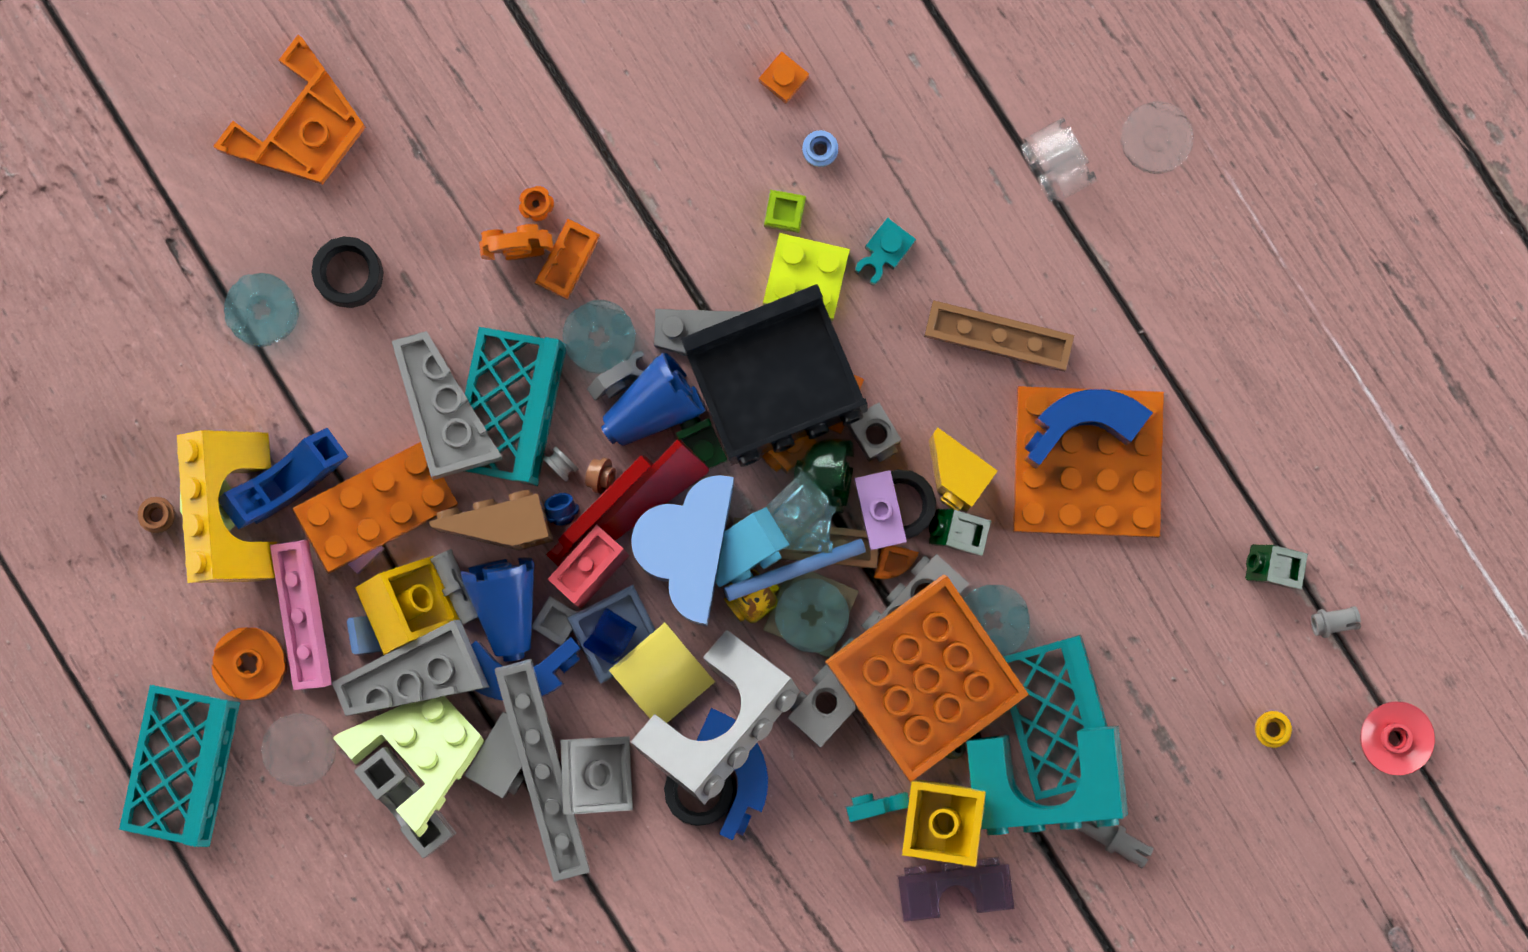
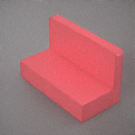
M596 525L547 580L581 609L629 557V554Z

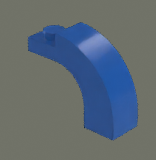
M1089 389L1066 395L1051 404L1034 422L1046 432L1042 434L1037 431L1028 442L1025 449L1030 453L1025 458V461L1035 469L1038 468L1066 431L1083 425L1102 428L1125 445H1128L1153 412L1135 399L1111 390Z
M325 428L304 438L290 453L265 472L224 492L219 497V504L238 530L253 522L258 524L311 490L339 467L349 456L330 430Z
M570 637L546 659L534 666L542 697L564 685L555 672L561 669L565 673L580 661L577 654L582 648L574 638ZM476 640L471 646L489 687L475 691L487 697L503 701L495 674V668L502 667L503 665L494 659L480 641Z
M711 708L696 741L712 740L723 735L733 726L736 720ZM758 743L749 751L746 762L740 768L735 769L738 780L737 795L719 833L731 840L734 839L736 833L743 836L752 816L745 813L747 808L751 807L762 812L768 791V772L764 755Z

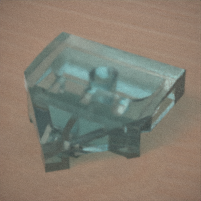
M801 472L766 507L790 544L784 549L832 553L833 541H830L832 514L836 513V506H829V499L809 472Z

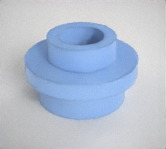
M822 130L810 133L803 142V156L813 166L825 167L830 165L838 154L836 138L831 133ZM823 144L826 146L827 152L824 155H817L813 150L814 146Z

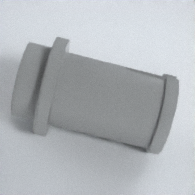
M1356 606L1325 612L1324 609L1317 611V614H1312L1311 625L1315 636L1321 635L1323 638H1328L1330 633L1361 628L1360 623H1358L1361 622V618Z

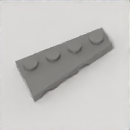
M453 620L332 682L345 716L489 687L461 620Z

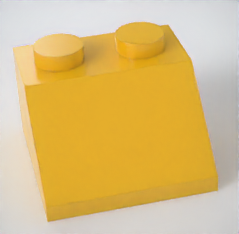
M937 427L929 439L936 489L937 492L943 495L940 501L950 509L958 511L962 509L967 512L998 470Z
M434 555L379 573L355 587L384 655L453 620H460L449 596L445 597L442 592L444 586L430 560Z
M919 779L912 781L902 856L976 867L986 792Z

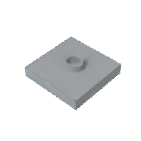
M630 736L560 740L563 815L633 810Z

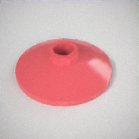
M1396 701L1382 704L1370 712L1362 725L1360 740L1365 757L1376 769L1390 775H1407L1419 770L1429 760L1434 749L1435 734L1429 718L1422 710L1412 704ZM1393 731L1400 735V742L1397 745H1392L1389 742V735Z

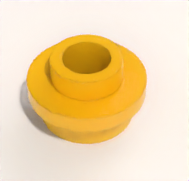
M1268 711L1257 719L1254 730L1256 738L1261 744L1266 747L1277 748L1289 741L1292 734V725L1283 713ZM1271 722L1276 723L1279 728L1277 735L1273 737L1266 730Z

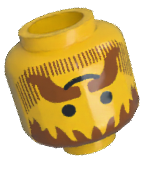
M750 570L753 577L760 575L756 570ZM776 584L732 601H728L725 597L724 601L740 622L746 619L750 623H756L777 607L778 599L774 593L780 588Z

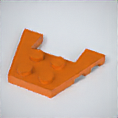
M297 35L280 57L279 62L308 84L263 142L232 121L213 147L221 153L323 185L366 127L300 35Z

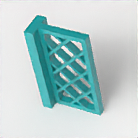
M479 327L465 396L474 411L483 406L492 421L484 426L486 431L488 432L496 426L505 440L503 444L497 447L498 451L501 453L510 448L516 458L512 473L499 470L495 462L490 463L492 469L480 466L463 472L516 481L538 487L567 350L565 343L555 338H540ZM487 337L500 339L507 349L492 361L489 360L484 352ZM507 340L518 343L511 347ZM527 344L539 346L537 359L527 367H524L515 352ZM511 356L520 371L503 382L494 367ZM482 359H483L486 365H484V366L481 368V363H482ZM490 370L499 386L485 396H482L477 388L478 378ZM534 370L533 378H531L529 373ZM522 377H525L531 386L530 392L526 398L517 403L508 387ZM504 391L513 407L496 418L487 402ZM476 395L478 400L475 403H473L474 396ZM524 406H526L525 414L523 413V411H522V409H521V408H523ZM517 412L523 421L522 430L512 438H509L500 423ZM519 441L518 449L514 446V443Z
M1082 635L1003 656L1007 663L1021 660L1033 667L1023 686L1030 696L1043 702L1033 721L1019 713L1017 704L1010 708L1036 801L1074 791L1078 788L1080 777L1070 772L1079 756L1078 747L1060 737L1069 718L1082 724L1084 728L1108 726ZM1061 648L1065 665L1058 676L1039 666L1046 652ZM1040 654L1036 663L1027 659V657ZM1036 670L1056 680L1046 699L1027 689ZM1066 670L1068 671L1071 683L1062 679ZM1059 682L1071 688L1074 692L1076 699L1069 711L1049 701ZM1047 705L1066 715L1056 734L1037 724ZM1077 705L1081 718L1072 714ZM1022 721L1031 725L1026 734ZM1034 728L1053 738L1044 756L1037 754L1029 748L1027 740ZM1057 741L1076 751L1067 769L1047 759ZM1032 756L1041 761L1037 769H1035ZM1045 763L1063 773V776L1057 787L1042 791L1038 774ZM1067 776L1076 781L1063 785Z
M150 685L119 830L175 841L193 847H210L240 702ZM159 694L170 696L177 707V710L164 719L161 718L156 710ZM180 698L190 701L183 705ZM198 702L210 704L207 720L196 726L187 710ZM182 715L191 731L175 741L166 725ZM161 730L170 746L154 755L149 747L150 736ZM195 737L201 749L199 756L189 763L179 746ZM174 751L183 767L168 777L158 761ZM153 766L162 782L147 792L141 782V777L146 769ZM187 773L193 782L192 791L181 799L172 782ZM166 787L175 804L160 814L151 797ZM145 802L154 819L144 826L132 824L135 808ZM178 809L185 818L182 834L171 832L164 820ZM158 824L161 830L152 827Z

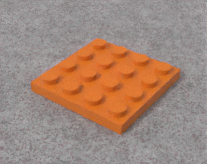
M1018 386L1013 532L1159 538L1161 526L1164 392L1111 390L1135 399L1153 412L1134 439L1128 445H1125L1102 428L1091 425L1077 426L1066 431L1040 466L1035 469L1025 461V458L1030 453L1025 447L1037 431L1042 434L1046 431L1034 422L1057 400L1074 392L1089 389Z
M944 574L824 661L910 782L1029 695L953 583Z

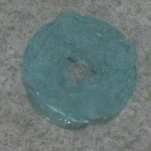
M266 273L243 275L231 287L224 303L225 322L235 336L243 342L253 346L266 347L290 335L297 323L299 308L294 293L280 278ZM261 300L267 301L266 307L271 309L269 316L262 315L260 320L255 319L256 313L252 310L254 304H259Z
M592 300L580 306L577 310L575 309L570 313L563 327V343L569 358L579 368L590 373L602 374L622 361H627L635 347L636 333L631 318L619 305L607 300ZM599 327L605 328V335L610 336L609 341L602 342L599 347L594 346V340L589 338L590 332H597Z
M804 579L795 582L783 592L776 606L775 621L779 633L789 645L803 652L816 653L829 649L841 639L848 626L849 610L845 598L837 587L820 579ZM808 605H815L816 611H822L823 618L817 619L816 626H809L808 620H802L801 613L807 612Z
M986 585L974 589L964 598V601L1002 656L1016 651L1024 643L1030 630L1029 613L1026 602L1015 590L1004 585ZM997 611L1001 614L999 621L1003 626L1000 630L994 627L989 631L985 628L987 621L983 617L986 613L992 615Z

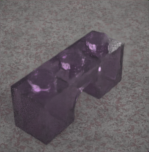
M986 857L977 859L978 866L963 867L961 864L948 862L940 863L941 870L926 871V865L904 867V874L896 875L903 922L941 918L939 908L940 897L947 888L955 885L964 886L970 890L973 896L974 910L977 913L1014 909L1009 864L1006 862L1000 863L999 857Z

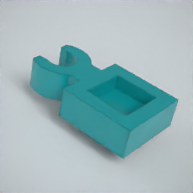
M887 217L865 246V249L871 252L872 255L862 258L857 263L855 272L859 274L865 266L873 267L875 275L871 278L870 284H877L882 277L884 264L894 270L916 239Z
M907 792L874 799L873 793L851 798L853 805L845 806L849 822L908 808L909 797Z

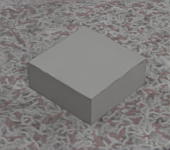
M549 596L532 624V629L562 645L573 631L567 618L577 612Z

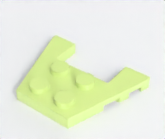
M445 696L398 706L333 737L335 742L355 765L384 741H387L424 782L425 785L396 809L398 814L418 837L425 833L428 828L426 823L435 810H440L446 801L444 796L454 781L460 780L485 742L476 729Z

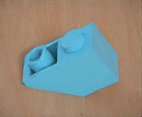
M767 507L750 514L724 531L715 581L719 588L730 582L735 584L753 577L751 569L759 564L765 569L782 558L779 551L790 545Z

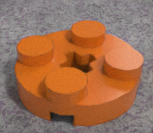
M537 224L517 226V232L503 234V230L500 229L481 232L482 240L479 242L480 255L485 260H495L494 253H502L505 256V260L541 256L545 254L544 249L550 252L554 250L552 234L548 233V230H539Z
M256 627L237 628L225 634L216 644L213 664H211L212 675L218 687L227 695L241 700H258L270 695L279 687L288 670L286 654L279 640L270 632ZM247 654L249 657H257L258 662L255 664L257 670L254 673L249 670L241 671L240 666L244 663L241 658L243 655Z

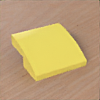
M663 623L609 669L611 674L650 719L656 714L666 723L715 683L713 678L666 623Z

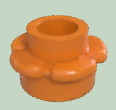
M535 186L527 188L521 193L519 197L521 202L519 211L523 217L527 219L532 218L533 221L538 222L546 219L547 214L553 211L554 200L548 195L549 192L546 188ZM534 201H539L538 207L533 206Z

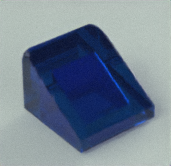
M606 607L583 643V646L608 663L614 664L624 653L637 626Z

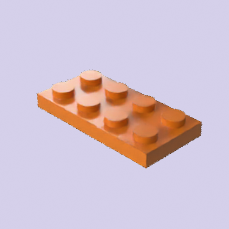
M419 442L293 507L292 511L325 571L329 574L437 517L436 513L453 509L458 503L444 477L432 480L422 444Z

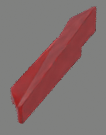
M676 440L654 464L645 455H640L558 539L559 542L546 555L559 567L596 525L613 540H617L635 527L638 519L646 511L655 506L666 504L709 472L708 466L682 440Z

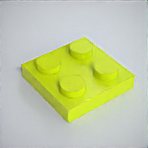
M779 233L763 305L818 284L830 320L833 321L850 249Z

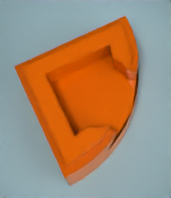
M895 545L882 548L874 578L883 580L902 575L913 565L919 552Z

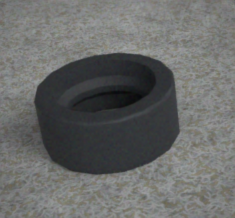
M343 236L331 239L320 247L313 258L311 273L315 287L326 300L339 307L354 308L365 305L376 296L382 286L384 271L380 258L369 244L359 238ZM345 251L356 252L363 256L369 268L368 280L365 285L352 293H341L333 289L326 275L327 265L330 260L338 253Z
M897 469L891 471L894 484H908L914 487L921 496L923 503L919 518L912 524L903 526L906 539L918 536L929 526L935 515L936 498L932 486L923 476L911 470Z
M731 775L725 780L717 804L712 809L699 813L690 811L682 805L678 798L677 788L679 784L667 776L664 787L666 803L672 814L683 823L694 826L709 825L722 818L731 807L734 796Z

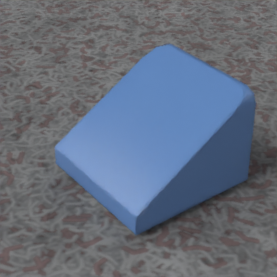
M367 616L351 617L346 620L351 651L354 655L382 651Z

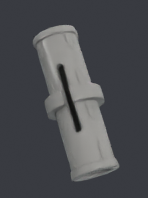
M452 549L431 558V563H433L444 586L442 592L445 597L449 596L462 625L478 618L462 582L461 570Z
M1087 821L1082 823V828H1078L1079 832H1083L1105 845L1106 851L1110 853L1117 852L1137 864L1141 869L1149 860L1142 855L1146 857L1151 856L1154 849L1125 833L1126 828L1121 825L1117 827H1097L1096 821Z

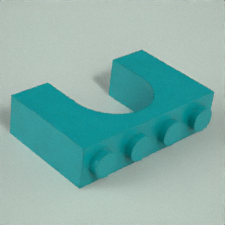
M1119 726L1084 728L1077 731L1081 770L1078 788L1067 802L1050 806L1030 800L1017 786L1013 773L1009 735L972 738L966 741L971 788L986 792L981 830L986 829L987 835H1002L1009 833V827L1023 826V832L1030 833L1045 831L1046 824H1060V830L1082 828V822L1096 821L1097 827L1119 825V819H1123L1128 815Z

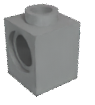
M879 402L868 408L867 412L862 413L864 417L861 420L847 425L868 462L877 458L880 463L898 452L895 446L900 444L902 439ZM872 426L881 427L885 431L886 440L879 445L871 444L866 439V430Z

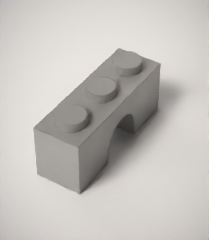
M389 747L381 748L354 770L375 799L380 800L394 815L401 826L400 830L422 858L431 855L457 834L438 810L434 811L426 823L428 828L421 837H418L398 814L396 809L421 787Z

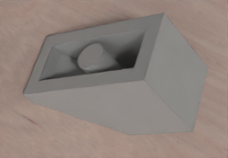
M502 712L465 774L467 778L503 799L507 797L508 793L515 795L525 780L524 775L521 774L522 767L506 712Z

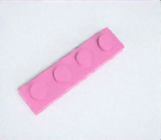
M309 539L270 545L293 690L332 685Z

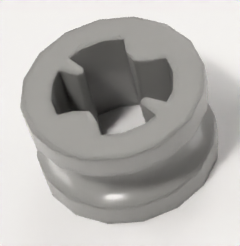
M555 446L552 449L553 455L551 457L545 456L543 460L567 482L569 480L568 474L572 471L577 472L579 469Z

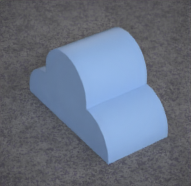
M717 475L699 481L688 492L683 506L662 504L649 509L638 519L632 533V550L643 570L655 579L669 582V594L675 608L685 619L702 626H708L722 541L724 531H726L733 493L734 477Z

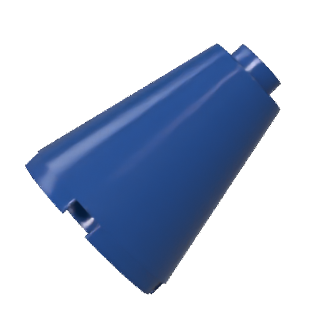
M662 353L657 356L603 416L605 424L601 428L612 444L618 442L622 446L628 445L699 417L706 410L695 386L690 387L685 379L687 374L668 353Z
M518 558L519 565H512L507 559L496 560L469 567V572H460L464 587L494 655L503 656V661L505 662L523 659L525 657L524 652L531 649L534 562L532 558Z

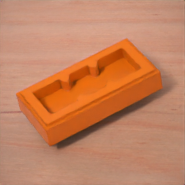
M567 219L553 246L554 250L550 252L535 284L568 300L601 237L600 234Z

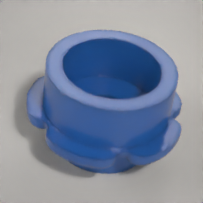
M568 493L555 494L544 503L547 521L550 523L554 522L558 526L571 523L579 512V505L575 504L573 497Z

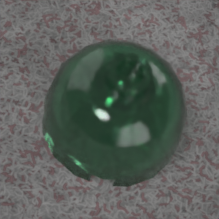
M824 439L818 441L806 451L804 460H797L794 481L801 482L803 496L818 509L843 513V506H847L853 476V468L847 462V456L854 457L853 442L851 440Z

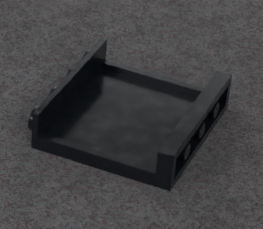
M818 284L681 338L683 348L731 466L738 463L740 467L751 465L761 459L760 454L770 450H774L775 453L786 451L795 445V440L808 436L809 439L818 438L829 432L828 427L842 422L843 426L853 424L864 417L862 413L868 411V403L866 398H863L823 303V296Z

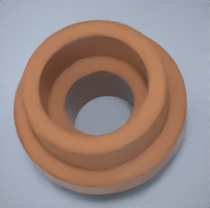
M604 457L601 460L593 459L590 462L586 472L585 484L587 487L592 488L594 493L602 494L606 488L608 489L614 483L616 469L612 467L611 459Z
M150 497L143 501L138 509L140 525L151 533H162L168 530L175 520L173 505L162 497ZM160 508L163 512V517L160 521L154 522L151 514L153 510Z

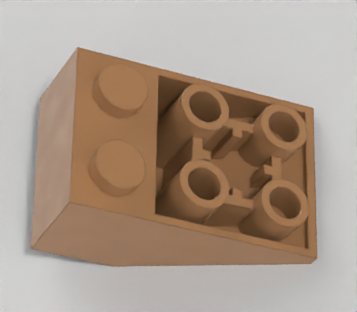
M530 490L509 494L510 501L502 503L495 502L494 499L476 502L472 504L474 510L463 513L458 508L444 510L436 513L438 519L429 521L430 527L438 532L518 551L554 542L546 517L544 501L538 493L533 495Z

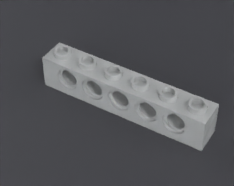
M938 554L931 560L924 556L910 571L915 575V578L906 587L900 582L887 596L886 599L891 604L881 614L875 610L861 626L867 631L912 598L918 585H930L943 574L948 576L959 594L969 583ZM850 637L839 650L852 642L854 638ZM827 664L812 679L817 684L816 687L808 695L803 691L798 694L794 705L790 708L792 713L787 717L820 748L857 708ZM822 692H829L836 698V707L831 713L824 714L816 708V697Z

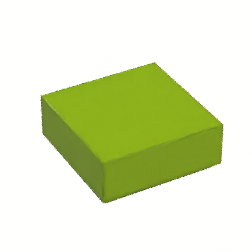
M770 190L764 227L800 233L806 196Z

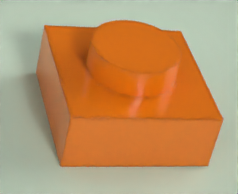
M781 51L759 77V82L787 104L809 78V73Z

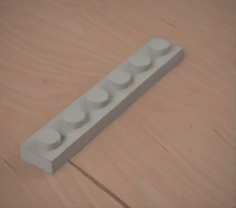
M532 659L495 668V674L553 881L556 882L589 873L590 867L575 814L563 815L562 767Z

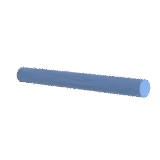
M860 538L724 587V593L728 601L735 600L865 553V545Z

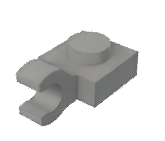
M635 352L627 361L624 360L597 376L587 388L593 399L596 401L606 394L610 399L627 388L626 380L631 379L635 381L643 372L636 367V362L644 355L643 352Z

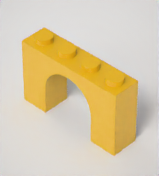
M200 430L177 435L187 583L257 582L275 579L270 545L277 544V542H247L236 538L226 528L219 511V492L227 475L230 473H251L271 468L269 433Z

